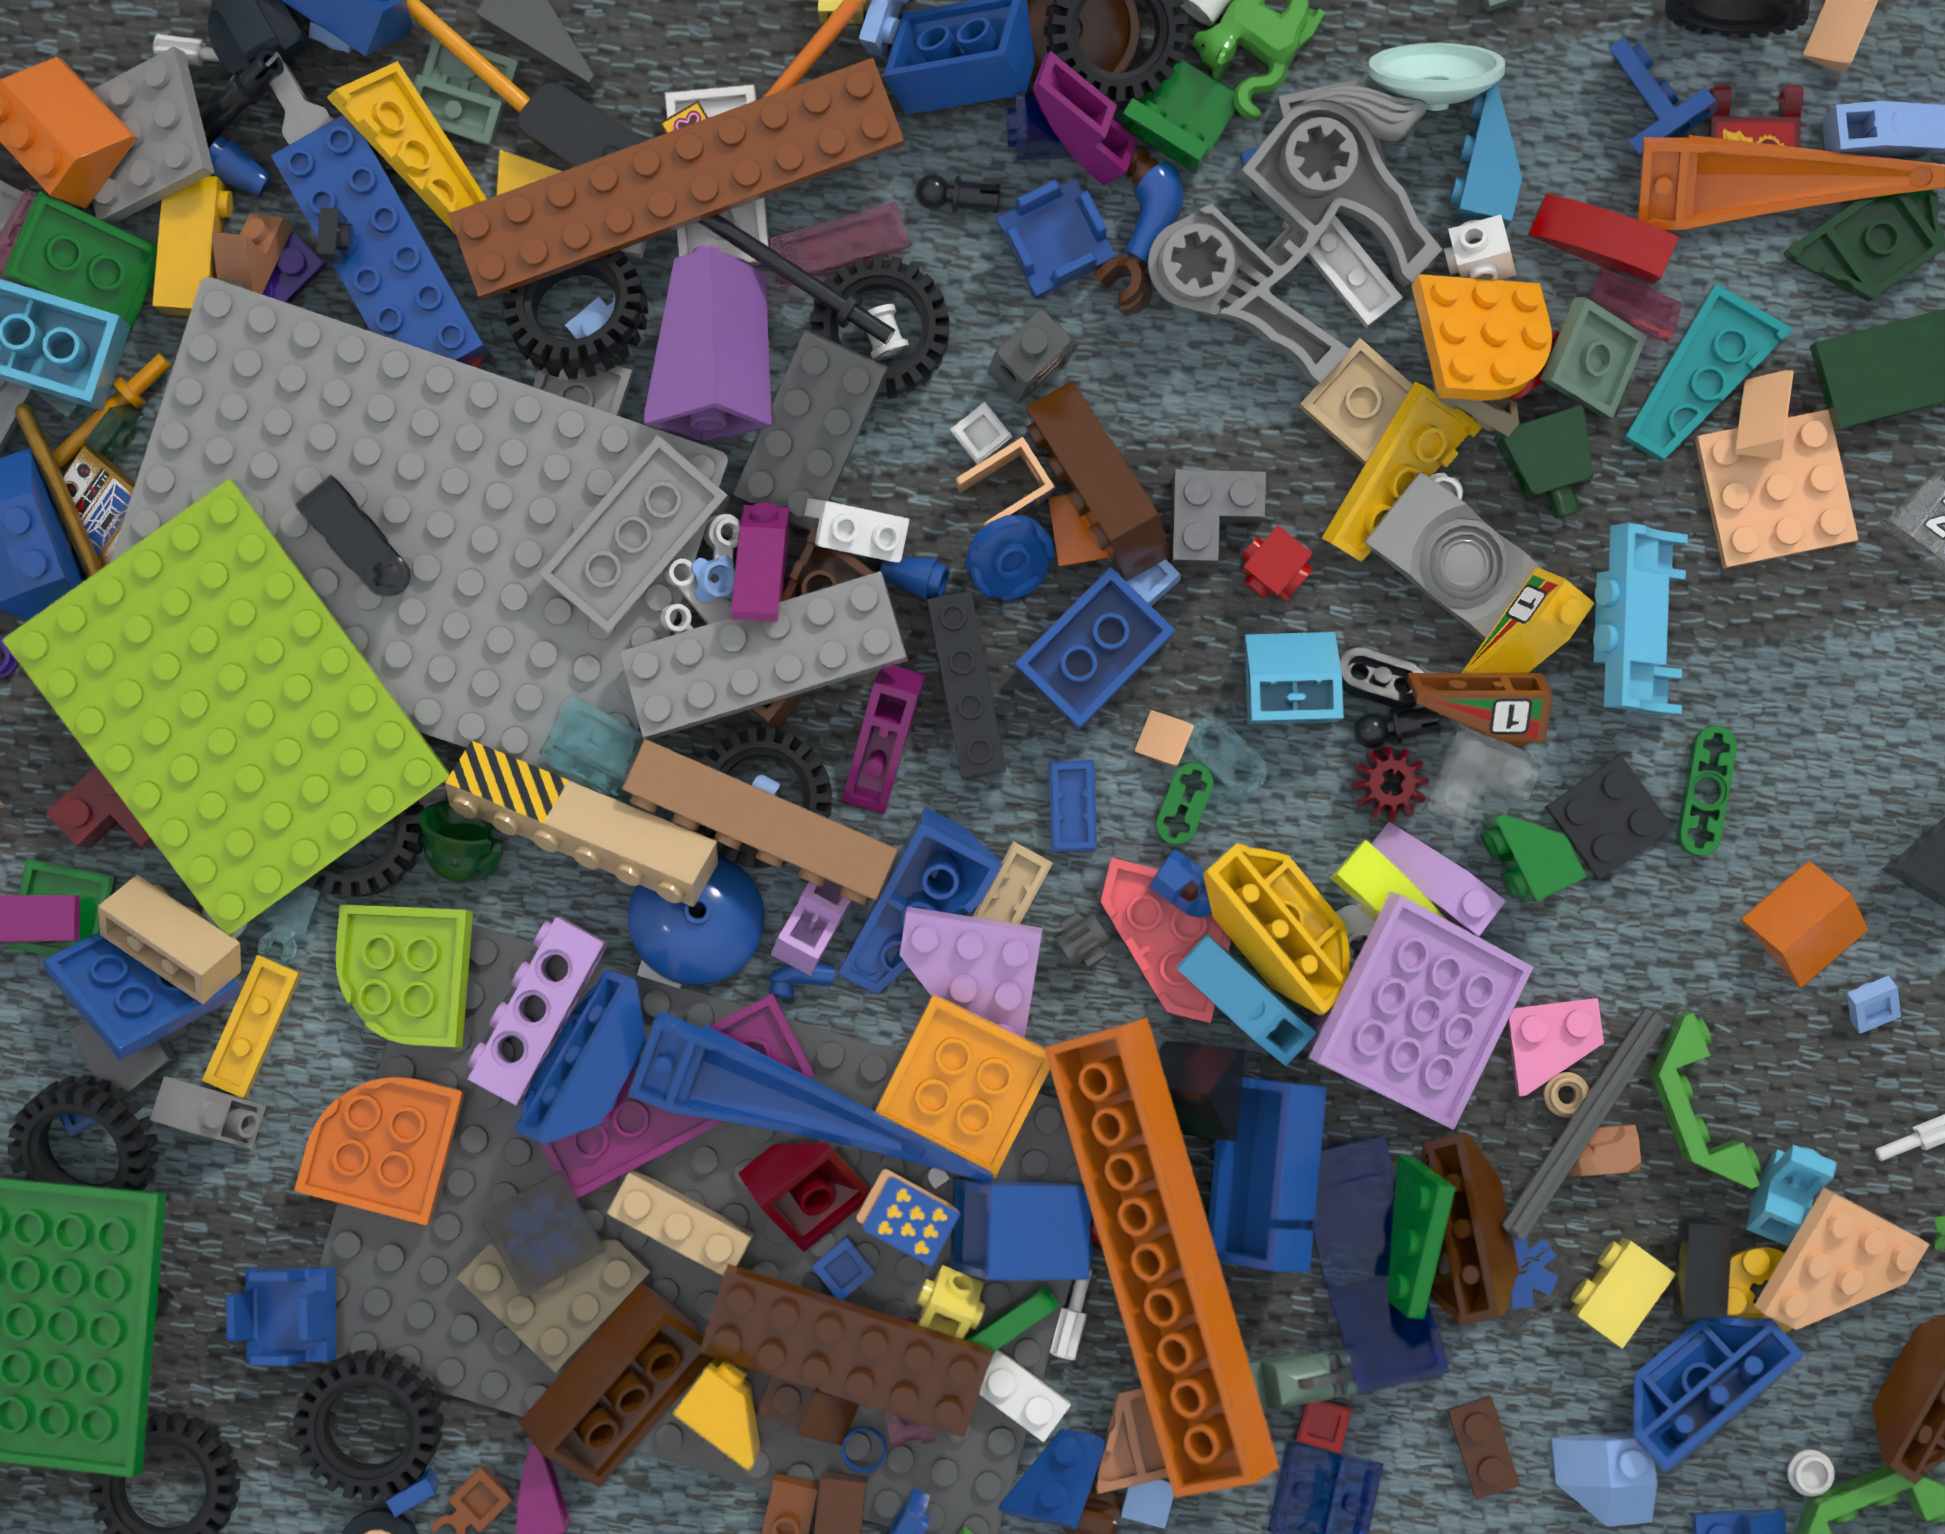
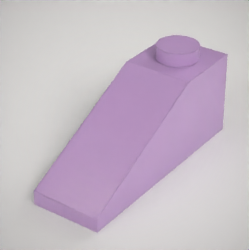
M1391 822L1385 825L1371 843L1432 902L1449 922L1477 937L1481 935L1506 902V900L1473 874Z

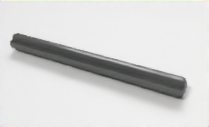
M1649 1009L1642 1011L1502 1222V1228L1508 1235L1520 1241L1527 1237L1665 1028L1666 1022L1661 1015Z

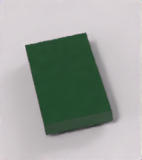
M1945 309L1825 339L1809 346L1834 432L1945 403Z

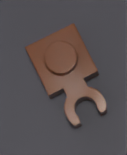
M482 1465L447 1500L456 1511L447 1512L439 1516L432 1524L430 1530L435 1533L442 1525L450 1524L456 1529V1534H468V1525L471 1524L480 1533L515 1496Z

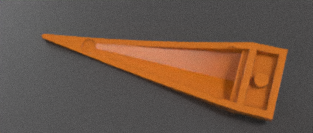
M1689 135L1688 138L1643 137L1637 220L1662 230H1686L1817 205L1945 188V164Z

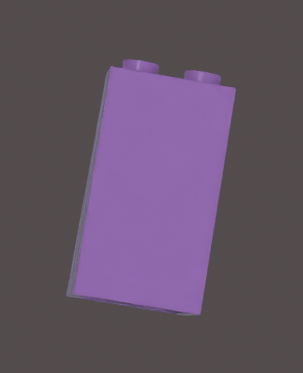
M710 245L695 247L692 253L674 258L644 411V424L702 445L772 426L765 272L748 265L747 261L743 259L733 258L720 252L719 248Z

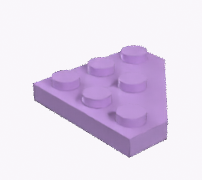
M907 907L900 956L931 996L934 993L1025 1038L1042 928Z

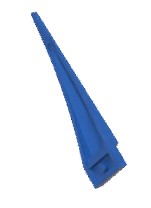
M662 1011L659 1012L654 1021L628 1093L631 1097L670 1113L738 1123L829 1141L900 1158L983 1182L992 1181L994 1176L991 1171L707 1025L704 1028H700Z

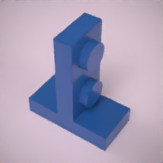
M1625 37L1609 47L1617 63L1658 119L1629 140L1641 160L1643 137L1680 138L1719 110L1715 98L1706 86L1674 108L1673 105L1679 101V98L1665 79L1657 83L1648 69L1654 63L1640 43L1631 47Z

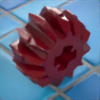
M1391 745L1383 747L1382 760L1373 750L1365 754L1366 760L1372 769L1364 764L1355 765L1354 771L1358 775L1366 777L1365 781L1351 783V790L1359 791L1365 789L1367 793L1366 796L1356 801L1357 806L1361 808L1371 801L1375 804L1369 815L1372 819H1377L1381 815L1383 808L1386 807L1388 822L1397 821V805L1406 817L1414 815V809L1408 799L1415 803H1424L1426 796L1414 789L1415 787L1428 785L1429 778H1415L1413 772L1421 769L1424 763L1418 760L1410 766L1405 764L1410 756V750L1407 748L1399 752L1396 760H1394V752ZM1384 772H1388V777L1395 774L1399 777L1400 782L1395 786L1398 793L1395 796H1392L1391 790L1384 793L1380 788V785L1385 781L1382 775Z

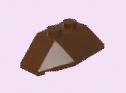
M1459 1133L1426 1142L1420 1153L1422 1155L1420 1161L1455 1186L1429 1296L1440 1307L1451 1314L1460 1326L1504 1317L1519 1267L1513 1237L1508 1235L1502 1228V1222L1508 1215L1501 1179L1468 1133Z
M1945 1314L1920 1324L1915 1328L1872 1405L1883 1463L1914 1484L1922 1480L1925 1473L1933 1470L1945 1460Z

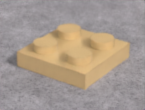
M1359 338L1350 348L1351 350L1300 403L1299 408L1365 466L1413 384Z

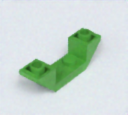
M1691 1012L1678 1014L1675 1016L1650 1075L1682 1159L1740 1186L1750 1189L1760 1186L1756 1174L1761 1172L1757 1156L1751 1147L1746 1148L1744 1142L1732 1140L1708 1150L1705 1144L1710 1142L1707 1127L1700 1116L1695 1118L1689 1100L1694 1099L1691 1085L1684 1073L1678 1075L1676 1068L1709 1057L1710 1053L1707 1045L1711 1044V1036L1702 1018L1696 1019L1695 1014Z
M1885 1465L1829 1488L1822 1495L1808 1497L1794 1534H1832L1827 1523L1828 1521L1832 1520V1523L1835 1524L1849 1521L1858 1516L1857 1509L1872 1503L1875 1506L1890 1504L1901 1497L1900 1492L1903 1490L1915 1515L1925 1521L1931 1520L1932 1523L1944 1522L1945 1485L1925 1476L1917 1484H1914Z

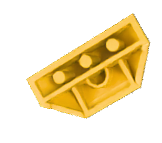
M1238 843L1233 845L1203 872L1214 920L1270 988L1318 1015L1325 1014L1336 1003L1350 974V951L1346 924L1289 855L1250 848L1247 845Z

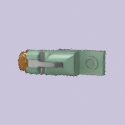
M1361 1345L1340 1349H1327L1307 1354L1294 1352L1248 1361L1262 1409H1282L1325 1401L1335 1397L1363 1393L1370 1390L1372 1385L1378 1384L1382 1375L1377 1353L1371 1348H1363ZM1376 1365L1378 1371L1370 1373L1368 1366Z

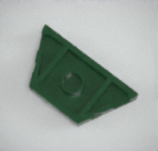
M1926 152L1915 161L1932 163V158ZM1932 189L1858 199L1790 246L1783 254L1790 261L1869 302L1945 249L1943 226L1938 221V213L1940 211L1937 192L1933 193Z

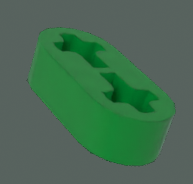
M1194 762L1184 764L1176 771L1172 778L1155 825L1160 839L1169 845L1177 846L1186 843L1192 839L1198 828L1214 784L1211 772L1204 765ZM1193 771H1197L1201 774L1199 781L1205 784L1204 791L1196 790L1192 795L1190 803L1182 800L1186 785L1181 783L1180 779L1182 775L1190 776ZM1180 805L1187 808L1183 823L1188 825L1189 828L1187 833L1179 832L1176 838L1168 835L1169 827L1163 823L1165 817L1173 818L1176 815Z

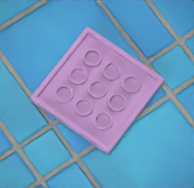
M1390 891L1309 1058L1454 1130L1534 967L1405 897Z

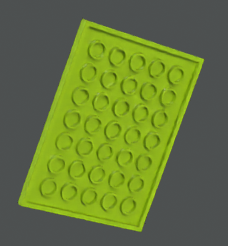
M232 478L224 481L2 639L218 928L227 935H231L446 781L450 776L449 771Z

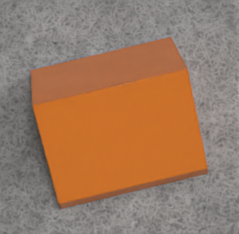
M1810 861L1803 864L1740 918L1742 923L1799 988H1802L1869 930L1852 894Z

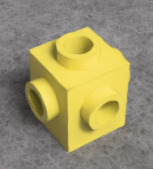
M942 1265L934 1281L925 1279L915 1303L922 1307L917 1324L963 1339L969 1328L974 1330L977 1328L986 1304L980 1302L979 1299L984 1283Z

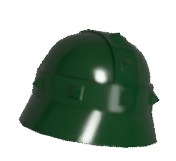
M448 800L431 804L419 814V824L423 834L420 838L424 844V857L437 875L451 882L468 883L483 880L498 870V864L503 855V840L491 837L492 829H496L492 823L477 817L471 819L458 814L449 806Z

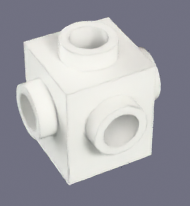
M1501 214L1482 220H1470L1461 226L1448 229L1452 247L1445 248L1444 252L1450 275L1459 273L1462 278L1501 280L1516 275Z

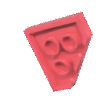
M1111 858L1100 903L1165 1012L1211 1023L1215 1004L1178 971L1176 966L1206 933L1227 951H1229L1231 939L1214 920L1212 914L1202 918L1186 915L1148 889V885L1159 869ZM1191 881L1182 889L1180 897L1188 902L1198 898V886Z

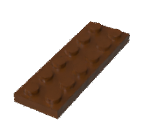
M728 1264L699 1353L964 1438L992 1358L993 1349Z

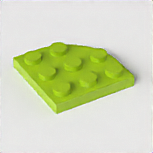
M340 904L336 942L337 977L347 1004L353 1006L357 1014L365 1022L364 1025L381 1037L401 1044L462 1048L473 911Z

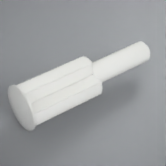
M161 34L155 36L153 56L174 46L185 52L188 65L202 66L203 60L220 62L213 49L205 47L203 40Z
M1945 1114L1914 1126V1134L1876 1148L1875 1155L1877 1159L1884 1161L1919 1146L1922 1150L1925 1149L1926 1151L1945 1143Z
M1089 1267V1280H1075L1068 1308L1061 1307L1049 1351L1050 1354L1058 1358L1076 1360L1087 1314L1081 1311L1092 1273L1091 1267Z

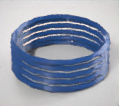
M860 1426L852 1429L847 1434L842 1443L841 1453L844 1462L850 1469L857 1473H869L882 1465L886 1458L887 1445L885 1438L878 1430L870 1426ZM870 1431L882 1441L884 1448L883 1456L875 1466L858 1468L848 1460L845 1453V1444L854 1433Z

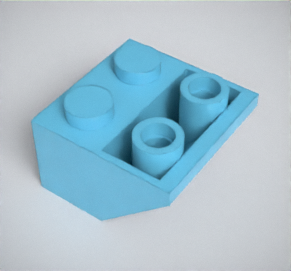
M1335 632L1244 635L1247 725L1335 723L1343 719L1342 671Z

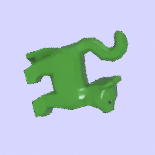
M1234 0L1230 3L1218 25L1207 31H1200L1195 35L1192 44L1198 50L1201 61L1213 70L1212 78L1216 81H1220L1232 64L1237 46L1247 50L1269 67L1267 75L1248 77L1238 84L1233 94L1234 107L1240 115L1247 119H1258L1262 115L1260 109L1251 102L1252 95L1275 91L1285 81L1288 68L1297 52L1311 41L1322 22L1325 12L1320 8L1318 10L1308 8L1309 0H1285L1287 9L1282 14L1264 4L1266 0Z

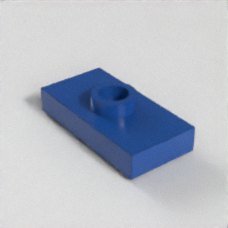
M1094 760L1049 761L1051 852L1097 851Z

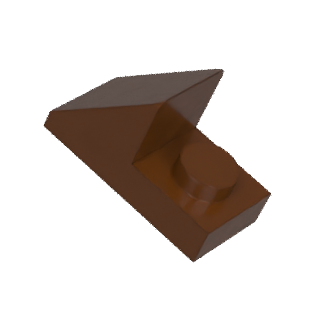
M772 1376L757 1412L798 1428V1435L842 1446L859 1404Z

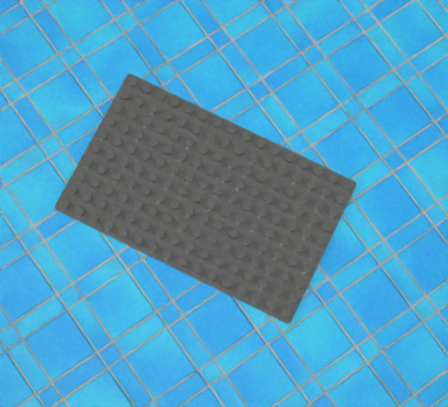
M472 924L462 1048L417 1046L387 1040L375 1079L411 1077L465 1091L431 1222L426 1226L337 1203L318 1267H335L336 1360L346 1354L349 1358L356 1351L366 1350V1355H372L375 1350L386 1351L385 1358L388 1359L398 1354L405 1357L402 1365L409 1368L414 1363L421 1369L417 1376L422 1381L429 1377L434 1384L431 1388L432 1390L523 1417L614 1312L555 1373L456 1279L489 1243L507 1242L522 1233L505 1223L516 1204L533 1214L534 1194H555V1214L573 1205L582 1224L566 1232V1234L578 1241L620 1239L652 1270L642 1283L668 1299L705 1333L723 1276L607 1214L628 1173L569 1202L540 1143L514 1131L517 1122L521 1118L523 1104L514 1105L468 1080L473 1070L467 1066L472 1053L480 1042L487 1044L495 1029L489 1026L496 1009L501 1002L509 1004L517 989L511 985L517 970L524 961L530 964L538 950V947L534 946L533 942ZM560 955L551 957L546 964L547 975L554 981L562 980L568 972L567 961ZM600 962L577 1002L578 1004L589 989L598 984L599 977L606 969L633 978L637 981L646 1043L660 1011L704 1028L705 1025L711 1026L748 1007L688 988H676L638 976L637 973ZM533 995L527 999L524 1005L526 1016L534 1022L544 1017L546 1004L541 997ZM787 1018L815 1073L810 1079L874 1111L903 1052ZM516 1036L508 1037L503 1043V1054L512 1062L520 1060L524 1054L522 1041ZM644 1046L642 1052H641L640 1055H639V1062H638V1063H640V1060H641L642 1054H643V1052H644L645 1046ZM1041 1093L1037 1094L996 1178L992 1180L1072 1182L1083 1184L1058 1098ZM726 1121L635 1168L754 1232L755 1234L737 1267L834 1298L835 1296L811 1265L848 1236L876 1273L844 1298L843 1301L915 1324L918 1323L922 1307L915 1303L925 1279L934 1281L942 1265L950 1268L951 1233L931 1267L864 1231L862 1224L856 1219L859 1208L808 1250L803 1252L757 1205L738 1172L773 1144L829 1143L870 1189L881 1170L886 1168L952 1204L953 1179H972L945 1171L950 1179L934 1189L928 1179L929 1171L933 1167L838 1143ZM570 1213L569 1215L575 1219L574 1213ZM566 1216L569 1221V1225L566 1227H560L566 1223L564 1218L556 1223L554 1221H547L543 1227V1237H541L542 1232L532 1237L531 1241L539 1237L541 1238L538 1240H545L548 1237L550 1224H552L550 1231L556 1228L558 1230L570 1229L573 1226L572 1219ZM529 1234L526 1238V1242H529L530 1237L534 1234ZM970 1276L984 1283L979 1301L986 1304L977 1328L975 1330L969 1328L963 1339L1043 1285L1047 1284L1060 1305L1047 1316L999 1348V1350L1043 1381L1061 1307L1065 1306L1072 1280H986ZM709 1362L633 1449L767 1491H771L776 1473L815 1483L820 1482L822 1472L866 1476L867 1486L863 1519L887 1527L890 1526L914 1487L929 1495L925 1514L930 1516L931 1519L924 1534H957L964 1527H967L973 1534H998L1004 1512L999 1510V1507L1011 1491L1028 1430L981 1395L978 1396L964 1438L859 1404L848 1433L860 1426L873 1427L885 1438L887 1451L886 1458L878 1469L869 1473H857L844 1462L841 1445L798 1435V1428L757 1412L772 1376L743 1367L748 1373L745 1379L752 1384L761 1447L753 1465L747 1470L673 1414L710 1364ZM870 1431L854 1433L845 1444V1453L848 1460L858 1468L873 1467L883 1456L884 1448L882 1441Z

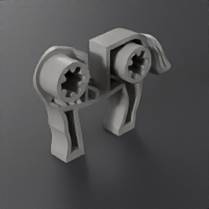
M1340 86L1320 91L1293 108L1279 121L1236 175L1288 226L1263 252L1213 204H1209L1199 209L1196 213L1167 226L1153 241L1148 256V270L1156 291L1164 300L1176 307L1223 318L1242 325L1257 335L1264 344L1286 354L1312 386L1320 384L1351 349L1272 295L1270 287L1293 269L1311 250L1332 221L1336 212L1358 221L1374 234L1389 259L1394 279L1403 287L1411 284L1418 274H1421L1443 250L1419 222L1405 189L1386 168L1378 154L1372 137L1374 136L1385 141H1398L1404 138L1425 115L1427 107L1425 102L1419 99L1395 97L1360 86Z

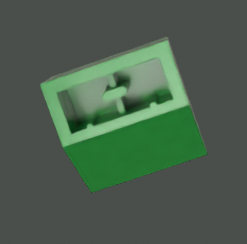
M1505 814L1481 822L1485 829V832L1480 833L1483 845L1492 858L1499 857L1506 871L1500 874L1501 880L1512 899L1518 896L1521 903L1536 902L1587 877L1566 835Z

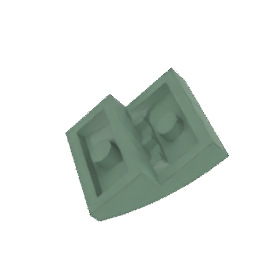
M433 36L422 76L417 74L414 84L415 89L442 130L491 145L503 119L508 102ZM472 46L515 84L521 66L520 61Z

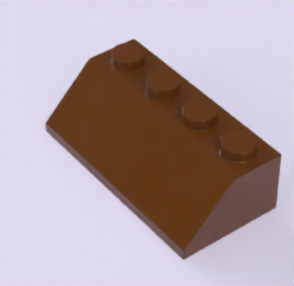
M641 1282L521 1418L519 1424L542 1455L600 1488L712 1360L713 1357L699 1353L705 1332L668 1299Z

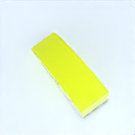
M1367 840L1361 842L1330 877L1363 907L1361 911L1374 922L1390 891L1446 919L1432 902Z

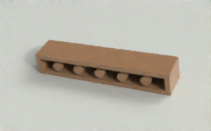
M646 739L643 741L622 789L633 794L630 803L654 814L657 807L661 806L675 813L672 822L697 832L700 824L716 830L717 832L713 840L736 850H739L742 842L759 849L755 858L777 868H781L783 861L800 867L798 877L823 887L825 880L828 879L843 886L839 895L862 905H865L868 897L876 901L878 900L899 853V850Z

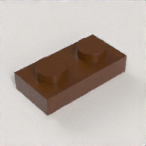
M1489 1395L1447 1408L1450 1423L1476 1500L1520 1486L1492 1397Z

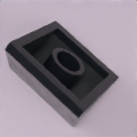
M1166 1041L1158 1051V1055L1181 1134L1237 1141L1245 1049Z

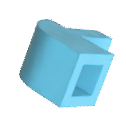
M1793 1145L1786 1153L1777 1149L1767 1162L1759 1181L1760 1186L1757 1187L1752 1199L1746 1230L1789 1246L1812 1208L1813 1197L1834 1178L1837 1162L1820 1156L1818 1152L1812 1149L1801 1148Z

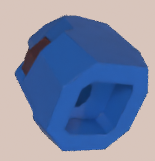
M1173 849L1147 888L1186 915L1202 918L1212 914L1203 877L1205 870Z

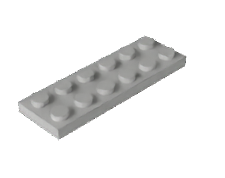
M881 571L782 601L780 603L778 622L734 620L730 617L620 651L642 736L646 740L908 661Z

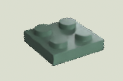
M1575 297L1540 380L1595 414L1605 418H1613L1647 336L1588 298Z

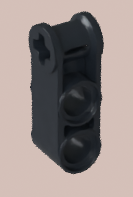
M330 474L295 504L312 527L326 538L328 545L347 567L357 574L374 594L383 597L394 596L404 592L409 586L411 573L407 563L391 546L381 529L363 510H360L351 494L333 475ZM381 565L385 568L394 566L397 568L398 571L393 576L397 582L395 586L379 584L378 579L382 576L379 570Z

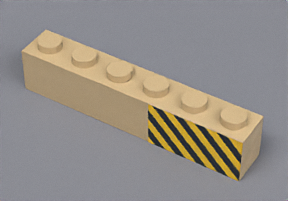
M472 740L445 782L449 806L458 814L471 819L477 817L492 823L496 829L504 834H518L533 840L538 847L545 851H559L574 857L579 864L586 868H600L615 874L620 881L627 885H641L656 891L661 898L671 903L682 902L694 907L718 864L717 841Z

